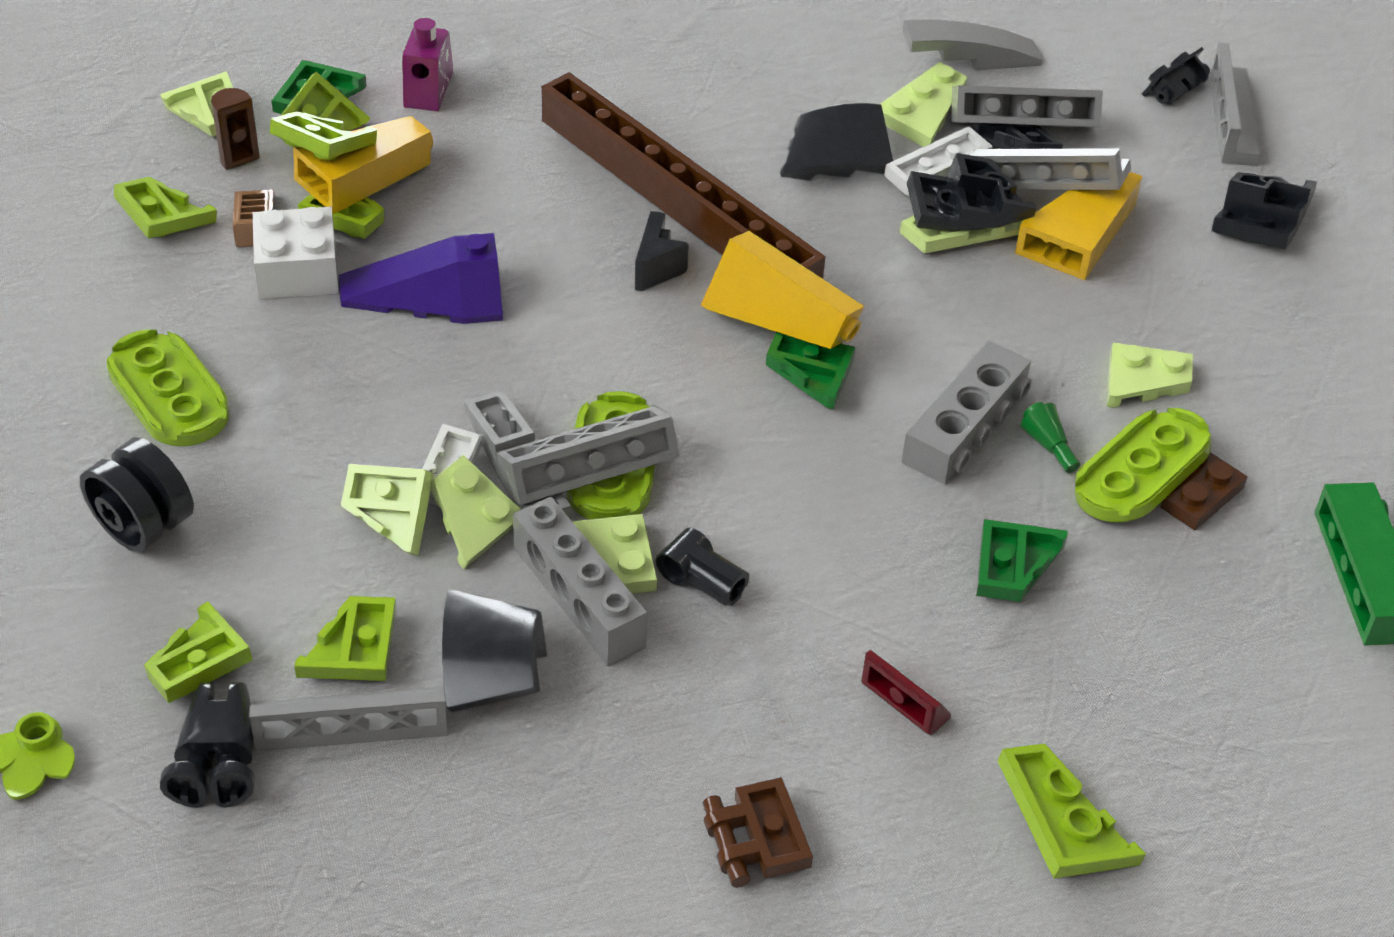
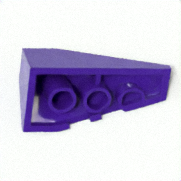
M494 233L452 236L339 274L341 307L389 313L395 308L413 311L414 317L427 319L429 313L450 316V322L461 324L503 321L498 256Z

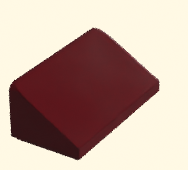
M872 650L865 653L862 684L930 736L950 720L951 713L936 699Z

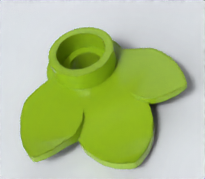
M33 712L27 714L17 722L14 732L0 734V773H3L2 780L5 792L12 800L27 798L35 794L43 786L47 776L55 779L68 778L74 768L75 753L73 747L62 740L63 732L58 721L46 713Z

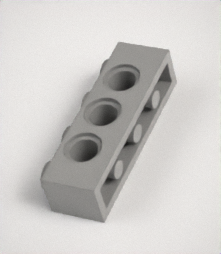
M952 86L951 122L1101 127L1103 90Z
M988 340L906 433L901 463L944 485L955 472L961 473L966 468L971 453L975 448L981 449L987 443L992 428L997 423L1001 425L1005 422L1013 403L1016 400L1022 401L1026 397L1032 384V379L1028 378L1031 360Z
M550 496L513 513L515 551L606 665L609 666L645 648L647 640V611L555 500Z

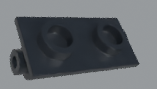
M1203 47L1190 55L1186 51L1171 62V67L1169 68L1162 65L1149 76L1148 79L1151 83L1143 91L1142 95L1145 96L1153 91L1158 102L1171 104L1186 94L1188 90L1191 91L1207 81L1210 68L1198 59V56L1204 50Z

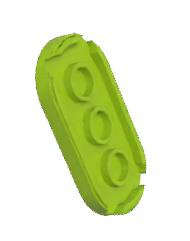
M144 329L132 332L119 339L113 345V352L110 357H107L106 361L110 380L154 439L172 446H192L212 439L223 430L229 419L227 396L182 337L167 331L168 335L158 334L157 329Z
M624 391L606 392L597 395V400L590 404L588 400L581 406L577 414L575 429L646 409L650 406L646 404V399L634 393ZM655 464L566 491L568 502L579 515L587 519L640 514L647 507L651 499Z
M1167 408V412L1157 413V409L1137 416L1077 472L1075 498L1078 505L1088 515L1108 522L1132 521L1147 515L1208 458L1211 452V434L1208 424L1198 414L1182 408Z

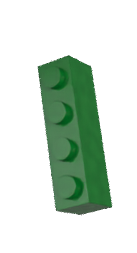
M1375 482L1325 484L1314 514L1364 646L1394 644V529L1389 519L1387 502L1381 499Z

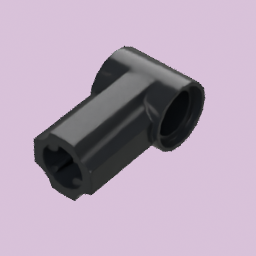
M694 528L683 530L655 559L659 572L670 583L682 586L688 582L725 606L728 604L733 606L741 598L749 582L748 572L714 552L708 538Z

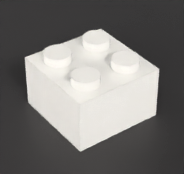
M332 207L252 212L254 268L259 300L339 294Z

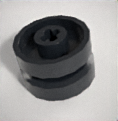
M133 437L111 454V460L101 459L80 475V488L93 516L115 541L130 551L140 553L163 536V529L171 530L193 514V498L182 474L166 454L144 438Z

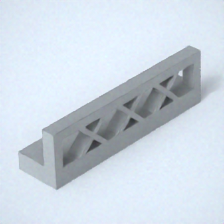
M1218 42L1209 78L1221 163L1257 166L1260 158V149L1247 68L1232 67L1229 43Z
M974 149L971 153L972 156L992 159L1001 168L1002 173L1017 185V189L1119 190L1131 171L1130 159H1121L1119 149Z
M654 406L496 452L498 464L509 472L514 498L520 505L680 457L672 416Z
M444 687L256 701L254 705H250L249 711L256 751L448 736Z

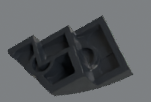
M872 103L842 104L801 114L797 119L794 128L795 135L790 140L787 149L789 153L785 164L780 170L781 177L810 181L817 173L847 178L856 170L884 174L886 164L893 162L882 105Z
M956 153L947 177L911 171L907 180L916 227L958 231L999 227L1034 217L1037 210L1033 202L1025 203L1016 194L1017 185L1010 178L1006 177L1002 173L1001 168L989 158Z
M1237 172L1229 181L1224 207L1215 216L1211 231L1286 249L1305 216L1315 192L1317 181L1306 180L1304 185L1300 186L1291 184L1278 176H1262Z
M457 590L448 591L445 601L442 632V666L446 709L456 712L540 692L536 659L547 656L542 613L539 610Z

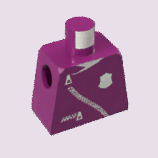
M419 18L414 22V27L403 51V107L439 112L453 74L449 31L436 28V23L431 18ZM429 71V76L424 78V72Z

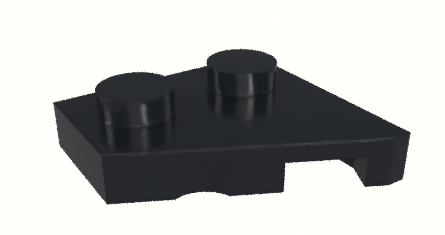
M972 123V129L992 146L1000 149L1063 148L1062 143L1039 125Z

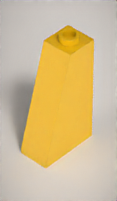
M408 116L369 126L378 129L376 144L338 155L333 160L317 158L314 156V152L303 147H293L294 180L324 207H332V214L339 212L430 165L431 148L433 147L431 131L413 116ZM365 128L358 129V130H354V131H350V132H353V133H354V132L363 130V129H365Z
M1129 172L1119 190H1068L1038 210L1034 217L1023 220L1020 225L1015 254L1086 280L1136 206L1143 176Z
M750 231L729 239L701 303V306L707 310L829 349L844 341L850 342L855 337L861 327V321L858 319L865 307Z

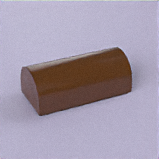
M225 88L217 91L211 98L222 166L228 170L259 159L252 98L246 91L239 88Z

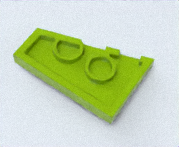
M1045 743L1002 749L997 759L998 764L1053 879L1140 866L1146 853L1135 841L1130 844L1125 841L1114 828L1117 821L1105 808L1098 811L1081 792L1083 784Z

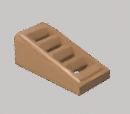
M273 189L235 192L233 233L236 247L253 246L252 212L274 210Z

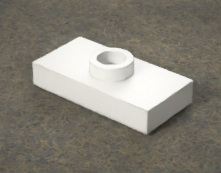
M442 424L422 469L433 473L434 479L462 455L474 464L483 444V435ZM430 491L428 503L437 505L432 491Z

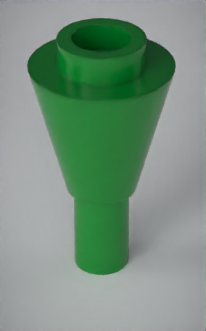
M1037 402L1028 407L1023 413L1024 418L1020 423V428L1048 452L1054 454L1066 473L1075 471L1080 466V462L1067 445L1068 441L1056 405L1054 403L1044 404V402Z

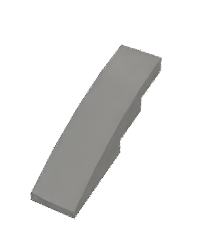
M904 20L903 34L910 52L939 51L943 61L970 60L974 70L1041 66L1042 58L1032 39L1004 29L976 23L947 20Z
M503 389L464 401L465 410L475 432L483 435L482 446L511 500L522 510L548 498H541L522 505L517 503L514 498L509 472L498 464L496 452L535 441L534 431ZM562 493L551 495L571 520V505Z

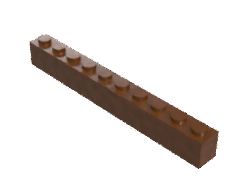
M568 72L541 86L542 122L718 253L723 255L729 239L750 231L823 279L825 255L572 73Z

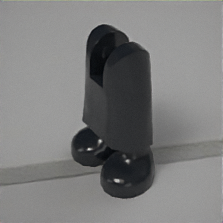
M212 682L199 684L179 735L174 753L175 762L166 766L161 773L160 790L164 796L173 802L193 808L205 805L208 792V769L212 768L214 754H216L218 764L213 768L210 779V793L213 802L219 807H232L246 801L253 794L255 776L253 771L247 766L252 763L253 734L249 717L251 702L245 683L231 682L227 700H215Z

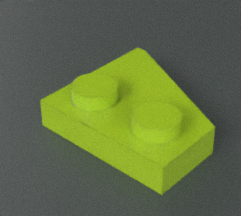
M293 112L271 118L269 133L284 139V142L289 146L303 147L314 152V156L317 158L333 160L338 155L376 144L378 129L366 126L365 129L353 133L343 130L344 121Z
M152 177L114 184V198L148 239L216 223L217 209L209 204L203 208L194 206L189 203L188 194L177 189H171Z
M209 601L203 603L197 609L199 619L188 630L180 627L169 638L168 644L163 649L158 650L144 664L148 679L168 703L188 695L196 690L200 683L212 682L253 660L249 646Z

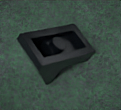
M650 211L635 260V290L644 291L680 276L688 269L689 245L687 242L671 240V230L665 229L666 213Z

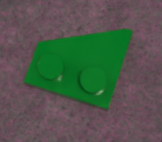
M302 59L271 100L272 110L275 113L282 114L315 72L320 74L347 98L366 88V74Z
M776 332L767 351L766 366L826 408L834 409L854 360L855 347L841 343L829 349Z
M984 519L981 533L976 596L1021 602L1065 547L1068 531Z

